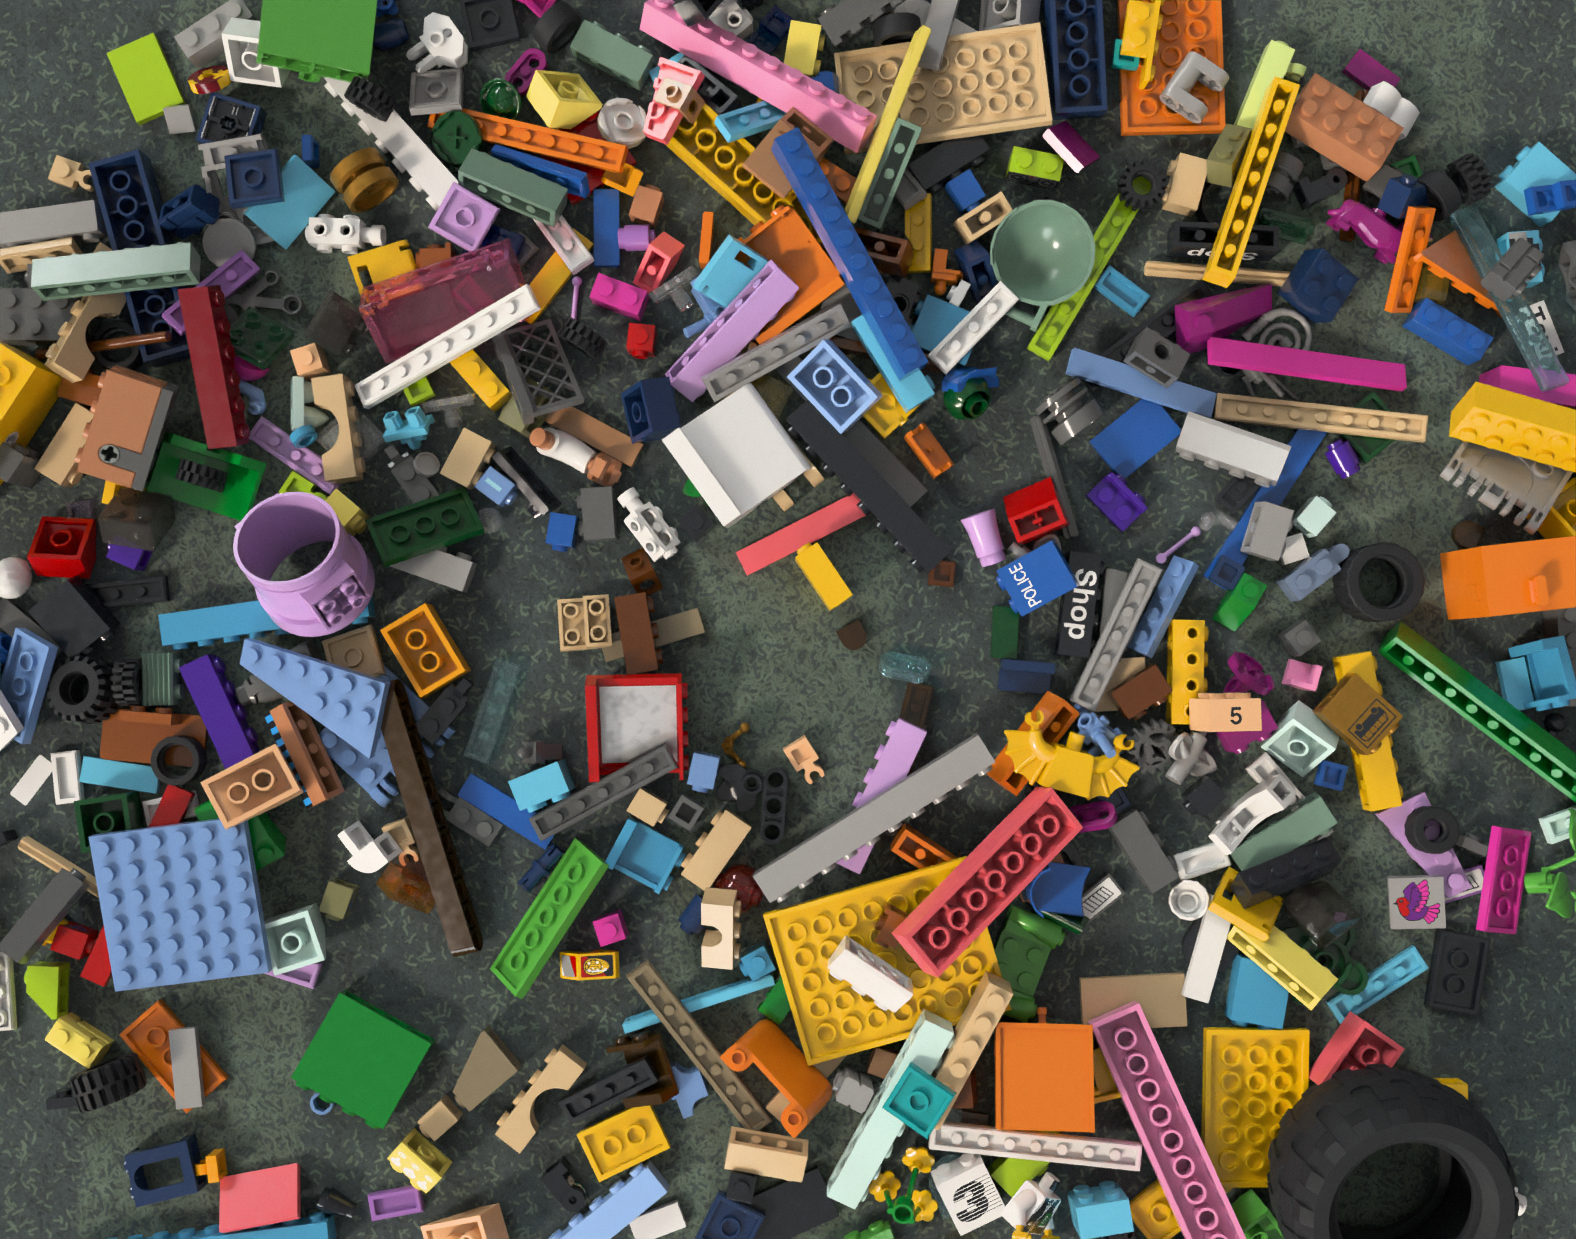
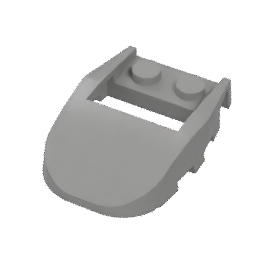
M263 134L199 144L198 149L203 150L205 166H202L201 170L202 177L205 178L207 193H211L220 201V216L218 219L232 217L243 221L253 231L257 245L274 241L243 214L248 207L231 208L229 196H224L216 171L226 168L224 158L226 155L269 150Z

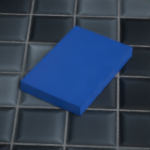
M1141 399L1090 440L1089 443L1115 474L1118 473L1126 479L1180 435L1182 430L1160 404Z

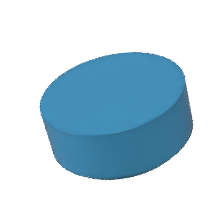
M304 425L294 430L289 438L294 447L304 448L311 445L317 439L318 434L312 425Z

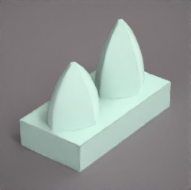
M293 376L290 380L291 432L304 425H312L315 428L329 420V417L322 411L304 406V403L313 402L314 396L312 382L306 381L304 377Z

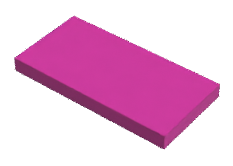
M1499 826L1491 827L1476 930L1516 934L1531 840L1530 831Z

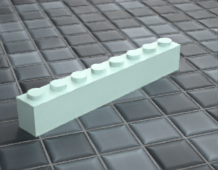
M923 1009L828 1179L827 1197L852 1209H856L859 1202H863L866 1199L872 1179L876 1180L879 1176L883 1159H887L890 1156L896 1136L900 1137L906 1125L883 1109L882 1106L910 1062H913L930 1075L933 1070L937 1071L943 1060L942 1054L946 1048L949 1049L955 1040L952 1022Z

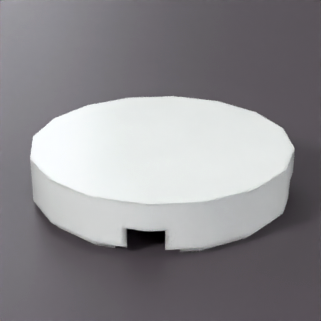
M615 98L608 100L601 108L597 118L598 129L606 141L626 145L630 149L644 141L646 135L643 133L647 115L644 109L640 106L637 107L633 104V101L627 98Z

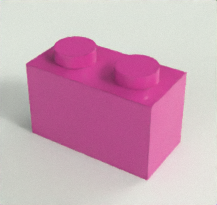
M600 273L597 275L589 296L593 304L640 322L649 301V295L646 290Z

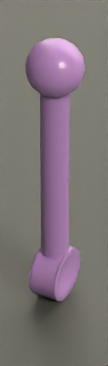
M578 276L572 279L574 291L571 317L573 319H576L579 286L582 283V279Z
M1197 526L1193 527L1188 535L1165 553L1158 554L1156 561L1160 564L1164 563L1170 554L1194 536H1199L1201 529Z

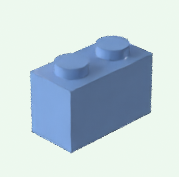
M698 750L693 753L687 784L693 785L692 790L707 793L709 789H714L721 755Z

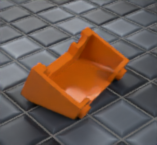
M763 1019L757 1022L720 1056L730 1069L737 1072L744 1071L754 1062L790 1101V1104L782 1112L781 1122L793 1138L811 1122L832 1097L833 1090L829 1080L814 1064L808 1066L803 1052L772 1020Z

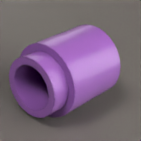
M650 224L624 225V228H618L619 249H625L626 251H647L649 244L656 238L655 229H651Z

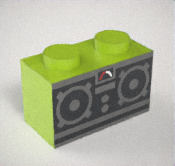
M1014 146L1009 157L1005 180L1055 190L1060 182L1064 159L1060 155Z

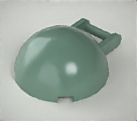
M1034 200L1013 209L1000 222L994 232L990 245V265L993 267L996 279L1009 288L1020 301L1040 306L1035 317L1015 307H1012L1005 315L1030 326V330L1034 332L1038 330L1049 305L1052 306L1068 300L1084 286L1091 274L1095 261V242L1087 222L1076 210L1054 200Z

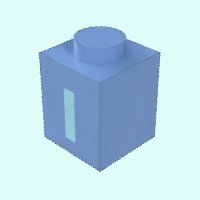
M491 466L474 486L503 508L506 504L508 506L511 505L518 496L516 492L518 487Z

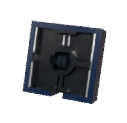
M213 92L210 94L196 141L199 144L260 134L267 113L261 106Z

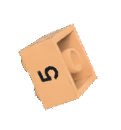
M1198 693V698H1189L1190 730L1206 732L1262 731L1261 698H1251V693Z

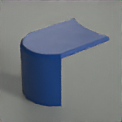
M1050 862L1025 887L1030 904L1042 918H1044V915L1041 911L1084 917L1082 895L1084 884L1091 868Z

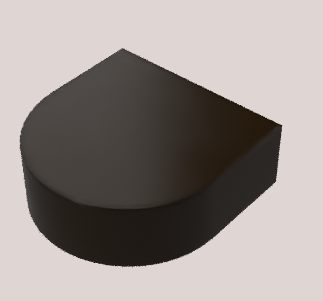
M1472 521L1459 522L1453 527L1451 537L1456 545L1464 549L1474 548L1485 528Z
M859 620L836 631L841 643L847 649L857 650L866 642V632Z

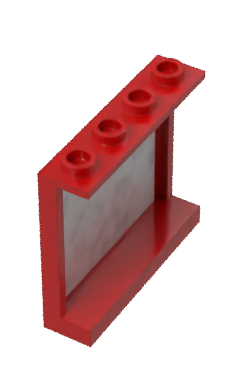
M682 673L586 675L585 698L589 782H600V775L612 774L667 744L679 766L669 773H680V780H684V770H689L688 755H683V747H688V731H683V723H688V707H682V699H687V683H682Z

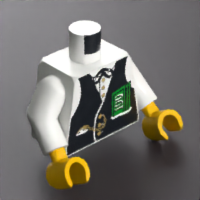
M1046 1172L1040 1182L1025 1181L1000 1213L1016 1229L1012 1234V1239H1032L1031 1234L1042 1235L1043 1232L1045 1234L1041 1239H1061L1059 1236L1052 1235V1229H1054L1052 1216L1061 1202V1199L1053 1191L1060 1181L1050 1172Z

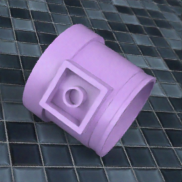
M304 492L277 493L253 507L242 521L234 526L236 533L233 551L236 562L255 587L261 606L274 623L283 630L304 637L328 635L348 626L359 617L368 605L375 586V574L372 563L357 539L345 530L333 508L320 497ZM334 542L324 561L311 572L293 580L270 581L279 564L294 551L312 543Z

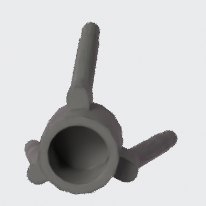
M1242 370L1246 376L1241 380L1246 385L1250 397H1256L1251 383L1254 382L1255 385H1258L1265 380L1279 397L1284 396V393L1279 389L1281 388L1292 400L1300 402V399L1275 374Z

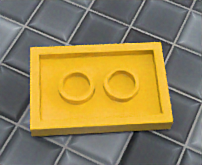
M652 1105L626 1108L577 1133V1137L599 1182L669 1149L671 1146Z

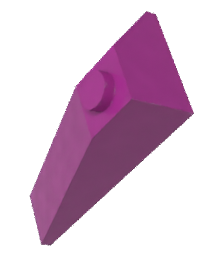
M1267 283L1176 304L1177 344L1188 353L1203 351L1207 348V341L1210 337H1226L1269 310H1272V284Z

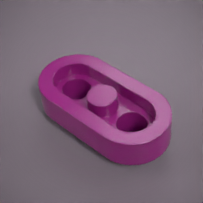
M536 48L526 50L505 75L504 80L514 85L517 81L523 82V85L518 88L521 96L527 94L535 71L547 70L548 63L544 53ZM534 61L539 62L536 68L531 67V63Z
M1107 801L1075 805L1070 808L1075 818L1082 820L1080 824L1083 828L1079 833L1110 828L1116 823L1118 818L1114 806Z

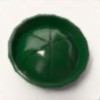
M496 78L484 84L480 94V103L484 113L515 120L522 109L523 100L521 93L513 83Z

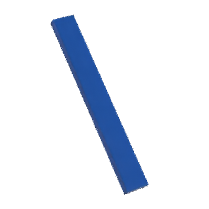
M1296 429L1287 445L1292 447L1276 486H1261L1257 490L1203 574L1205 578L1208 579L1221 555L1240 565L1244 563L1249 554L1240 552L1254 503L1266 501L1280 506L1327 432ZM1210 580V581L1213 582L1214 584H1216V585H1218L1219 587H1221L1222 589L1226 590V588H1224L1223 586H1221V585L1215 583L1214 581Z

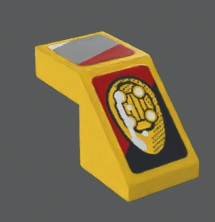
M603 949L590 952L562 951L560 952V978L571 980L620 978L619 951Z

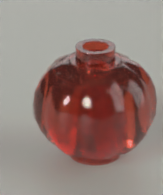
M737 864L731 866L724 874L720 873L716 878L714 887L737 890V901H741V913H745L750 910L752 905L756 907L759 905L763 892L753 877L756 870L748 865Z

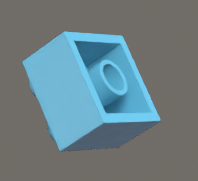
M565 759L508 781L519 810L522 811L527 808L529 813L548 805L546 800L552 799L553 803L567 798L572 795L570 790L576 788Z
M1103 1181L1099 1183V1186L1078 1185L1073 1190L1067 1191L1072 1223L1080 1239L1134 1232L1129 1199L1119 1183Z

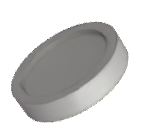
M421 452L415 457L413 467L420 476L433 477L439 471L440 462L434 454Z

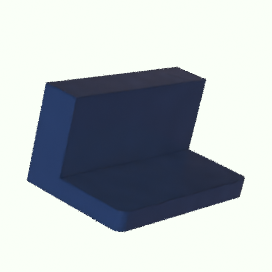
M1000 659L998 689L1038 694L1050 692L1051 674H1055V664Z

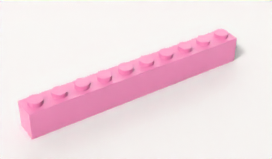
M647 0L644 3L640 30L785 113L794 107L836 142L856 153L869 142L877 115L871 113L867 108L855 104L844 95L832 91L821 82L809 78L798 69L786 65L778 58L770 56L755 45L740 39L734 33L717 26L709 19L688 27L672 6L675 2L673 0Z

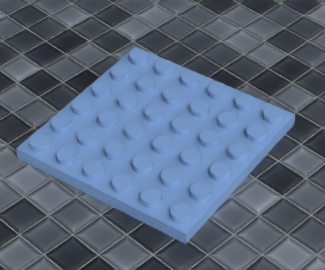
M217 818L89 836L115 992L269 973L272 970L248 820L225 830L221 820Z

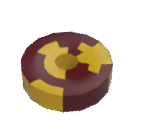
M211 66L193 73L189 76L188 83L193 93L208 94L225 88L231 83L227 67Z

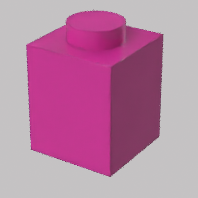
M621 909L598 916L593 921L601 947L626 939L629 934Z

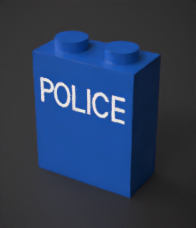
M1055 539L997 570L999 576L996 577L1000 588L1003 591L1007 590L1011 597L1008 600L1011 608L1015 613L1019 612L1021 617L1080 585Z

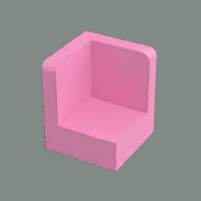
M1288 659L1282 684L1305 691H1316L1322 666Z

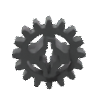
M1151 718L1148 725L1142 721L1139 730L1137 728L1132 729L1135 733L1134 736H1127L1126 739L1134 740V746L1132 749L1126 750L1128 753L1125 755V758L1139 765V771L1145 774L1148 770L1151 774H1155L1156 768L1164 771L1165 763L1172 764L1168 751L1179 734L1175 732L1176 729L1171 724L1166 723L1163 719L1157 722Z

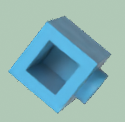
M764 941L741 953V962L738 964L745 977L750 976L752 982L776 970V963Z

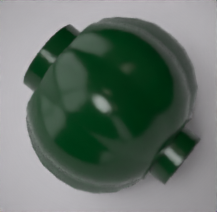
M969 378L961 392L947 389L948 391L944 392L943 401L948 412L954 418L972 420L981 416L987 410L992 393L984 378Z

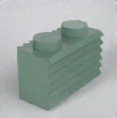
M181 653L141 654L142 706L182 704L181 699L185 697V687L181 684L179 667L185 665L183 658H181Z

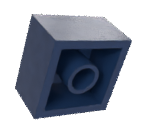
M1324 248L1305 250L1278 291V294L1311 322H1332L1359 278Z
M669 377L640 380L621 393L632 444L660 440L677 428H681V417L676 409L674 400L675 390L670 383Z

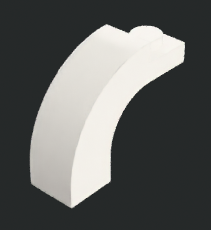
M1280 773L1266 779L1245 793L1215 822L1217 826L1208 837L1225 855L1232 854L1245 836L1257 824L1270 815L1284 810L1297 792Z

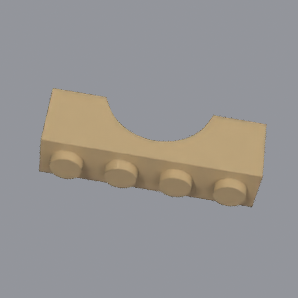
M124 292L84 296L81 301H76L70 310V313L73 314L72 317L58 331V335H60L58 342L52 344L46 352L45 356L48 359L44 366L72 383L83 380L95 359L86 344L85 333L87 326L94 317L109 319L119 315L126 303Z
M343 374L311 378L314 403L322 409L330 410L336 417L339 425V435L335 445L322 455L325 481L331 484L363 480V472H365L366 467L364 459L360 457L359 447L362 446V438L360 432L356 430L355 422L358 421L359 417L357 408L353 406L352 396H355L352 380Z
M563 1044L558 1051L555 1048L552 1049L544 1060L548 1064L543 1071L539 1069L535 1071L528 1081L532 1084L527 1092L523 1090L519 1092L512 1102L516 1105L511 1113L505 1111L496 1123L500 1127L495 1135L519 1154L540 1126L534 1114L536 1097L548 1089L560 1088L569 1090L587 1065L584 1060Z

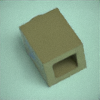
M338 878L330 880L318 911L326 913L325 917L334 921L347 918L351 914L360 886Z

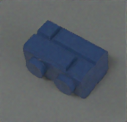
M192 185L161 206L158 220L159 225L168 231L172 230L173 234L182 240L191 234L197 235L207 224L213 225L217 222L220 216V201L211 193H206V190L199 185Z

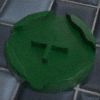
M450 111L438 118L433 126L432 143L437 155L444 161L460 165L463 164L472 148L481 151L483 144L482 129L478 121L470 114Z

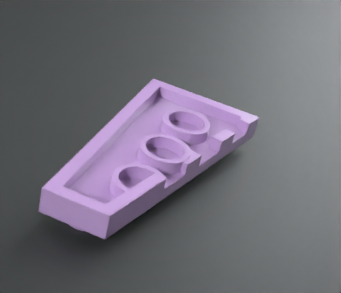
M1420 792L1403 800L1402 806L1387 808L1375 813L1380 821H1383L1388 827L1389 832L1407 850L1406 852L1419 864L1425 875H1442L1444 877V896L1446 898L1472 888L1453 848L1442 854L1424 853L1415 849L1405 836L1404 825L1407 816L1421 806H1431L1425 792ZM1428 820L1424 826V835L1429 840H1435L1439 836L1440 826L1436 820Z

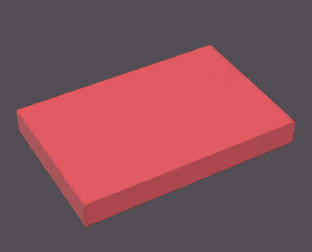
M298 1163L225 1176L220 1180L219 1232L221 1233L301 1218L300 1164Z

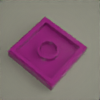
M1066 120L1048 128L1042 135L1076 173L1093 165L1100 158Z

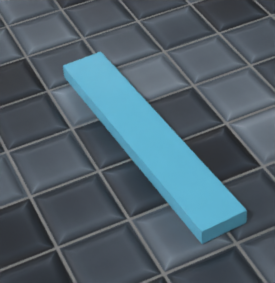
M773 971L753 982L749 977L682 999L681 1002L689 1012H693L775 985V977ZM651 1009L625 1018L622 1026L626 1034L660 1023L661 1021Z

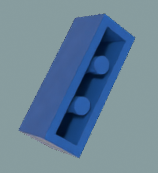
M1428 298L1419 301L1413 306L1411 313H1409L1402 325L1466 365L1481 360L1493 340L1492 336Z

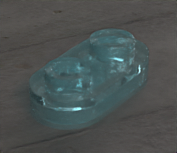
M886 652L880 657L878 669L883 676L912 683H923L929 677L931 666L927 660L921 657L897 652Z

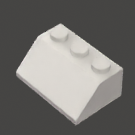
M847 935L844 936L828 960L827 968L830 969L829 973L840 981L845 979L852 984L851 987L854 991L862 996H865V994L875 999L874 1003L885 1011L889 1009L895 1013L913 996L911 978Z

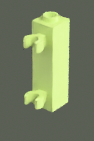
M1271 40L1265 47L1234 125L1252 128L1253 130L1265 91L1274 77L1284 79V76H1286L1289 80L1298 83L1300 78L1304 76L1307 67L1290 62L1295 49L1289 47L1287 43Z

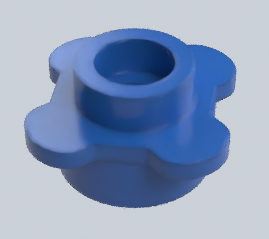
M377 0V17H381L383 14L395 16L398 13L399 9L396 6V0Z

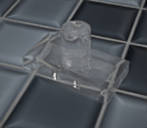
M690 266L650 292L649 297L654 306L657 308L672 298L681 312L690 308L694 303L685 289L691 286L690 282L697 278L698 274Z
M473 392L426 400L421 404L424 413L444 410L447 428L463 426L459 407L475 405L478 403L477 393Z

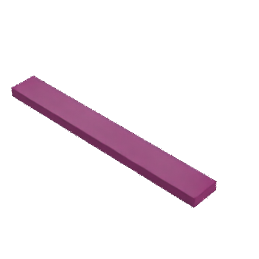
M1210 337L1207 341L1209 365L1395 391H1403L1407 388L1405 364Z

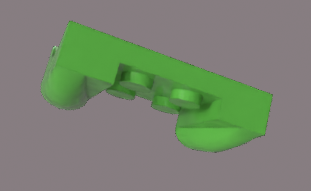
M1010 904L994 946V951L1002 978L1010 982L1013 996L1010 1000L1012 1010L1004 1012L1003 1015L1027 1023L1029 1019H1034L1038 1006L1034 1004L1035 999L1033 995L1050 950L1055 949L1056 945L1061 946L1065 937V931L1062 930V926L1014 904Z

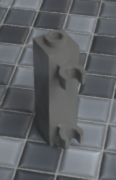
M62 868L0 942V951L17 963L26 965L90 887L89 884L84 882L86 876L75 868L71 871Z

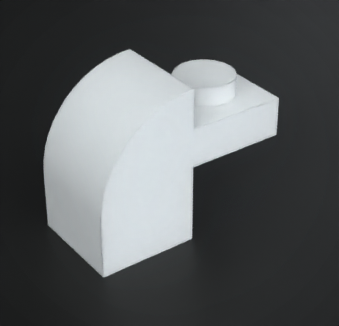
M359 820L337 835L353 855L347 862L360 872H375L403 852L388 831L373 840Z

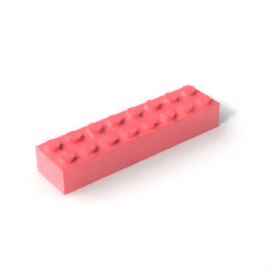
M1036 787L892 932L893 936L924 973L939 977L1083 828L1053 788Z

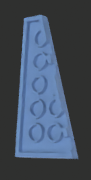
M244 639L240 665L369 759L375 757L390 686L389 681L256 639Z

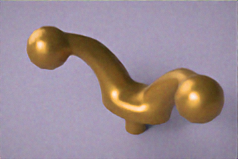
M742 723L740 729L726 737L724 743L721 744L724 753L744 768H746L747 764L734 752L733 743L742 733L749 731L750 727L747 723Z

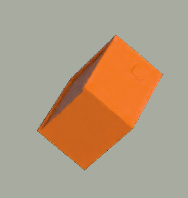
M1576 536L1480 546L1440 554L1448 620L1576 607Z
M1037 1007L1038 1023L998 1022L995 1027L994 1040L996 1129L1095 1133L1093 1025L1047 1024L1046 1007Z

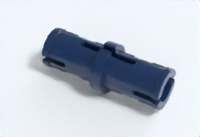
M551 843L542 856L532 862L533 866L518 881L520 886L524 885L522 888L525 891L531 893L538 882L544 876H548L551 873L550 869L565 854L562 849L559 850L560 847Z

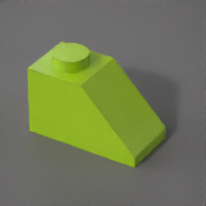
M39 961L27 966L24 974L26 993L51 1020H57L68 1014L70 962Z

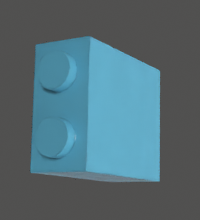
M1538 142L1531 148L1528 146L1524 147L1516 155L1515 158L1518 161L1513 167L1508 165L1499 174L1498 177L1501 180L1496 184L1495 188L1528 216L1524 195L1525 189L1535 186L1552 185L1559 181L1575 180L1576 174L1543 144ZM1560 211L1530 215L1528 217L1539 227H1542L1551 222Z

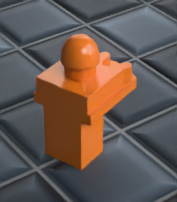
M935 248L930 283L936 284L934 291L937 295L942 296L947 290L946 285L953 286L957 284V280H962L964 274L958 270L946 269L948 250Z

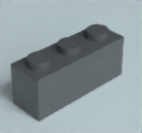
M1131 808L1118 816L1116 823L1108 829L1146 890L1153 894L1179 878L1175 871L1178 867L1170 855L1166 857L1161 848L1164 847V844L1156 833L1152 835L1147 827L1150 822L1142 811L1138 812Z

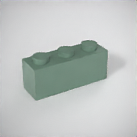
M584 19L570 45L572 54L576 58L640 91L649 76L648 72L655 65L653 55L649 49L642 45L636 47L619 33L613 35L596 21L590 23Z

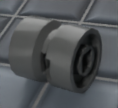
M1277 152L1263 195L1275 201H1287L1294 187L1292 183L1297 182L1304 168L1303 163L1291 154Z

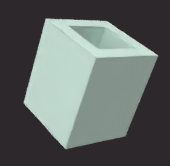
M1314 496L1309 498L1292 517L1294 520L1293 525L1307 538L1315 537L1336 512L1331 508L1332 504L1327 499L1321 496Z

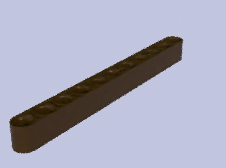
M399 679L389 681L390 686L381 724L383 738L449 949L455 957L479 952L483 949V938L406 689Z

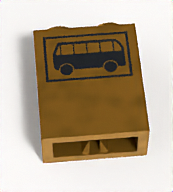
M1346 673L1312 711L1353 750L1361 755L1375 753L1382 745L1381 740L1386 735L1396 731L1400 725L1398 722L1403 717L1356 673Z

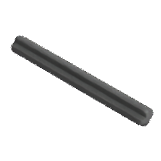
M1036 415L1030 418L1029 421L1046 479L1052 478L1071 524L1061 529L1063 537L1065 539L1074 538L1079 533L1047 424L1043 423L1045 419L1043 415Z

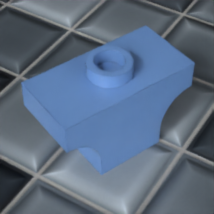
M677 1060L669 1063L679 1094L671 1099L677 1100L683 1119L693 1116L695 1102L700 1098L708 1096L710 1088L706 1078L696 1066L685 1068Z

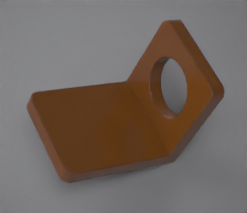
M644 548L621 559L628 578L637 593L646 592L650 595L663 588ZM646 580L654 581L650 588H640L642 582Z

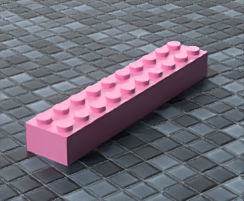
M1132 1001L1088 1020V1024L1093 1025L1094 1038L1184 1238L1246 1239L1140 1004L1137 1001Z

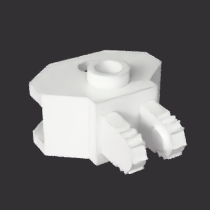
M434 12L425 17L423 35L419 37L421 41L413 46V48H410L406 55L409 60L413 61L425 53H429L427 57L416 65L415 69L417 72L425 73L436 65L439 68L445 65L457 69L468 64L469 47L448 16Z

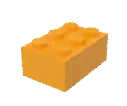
M424 603L380 630L420 698L432 695L471 671L432 604Z

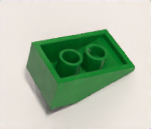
M210 800L194 808L199 821L219 818ZM265 812L248 820L257 871L285 855L286 837Z

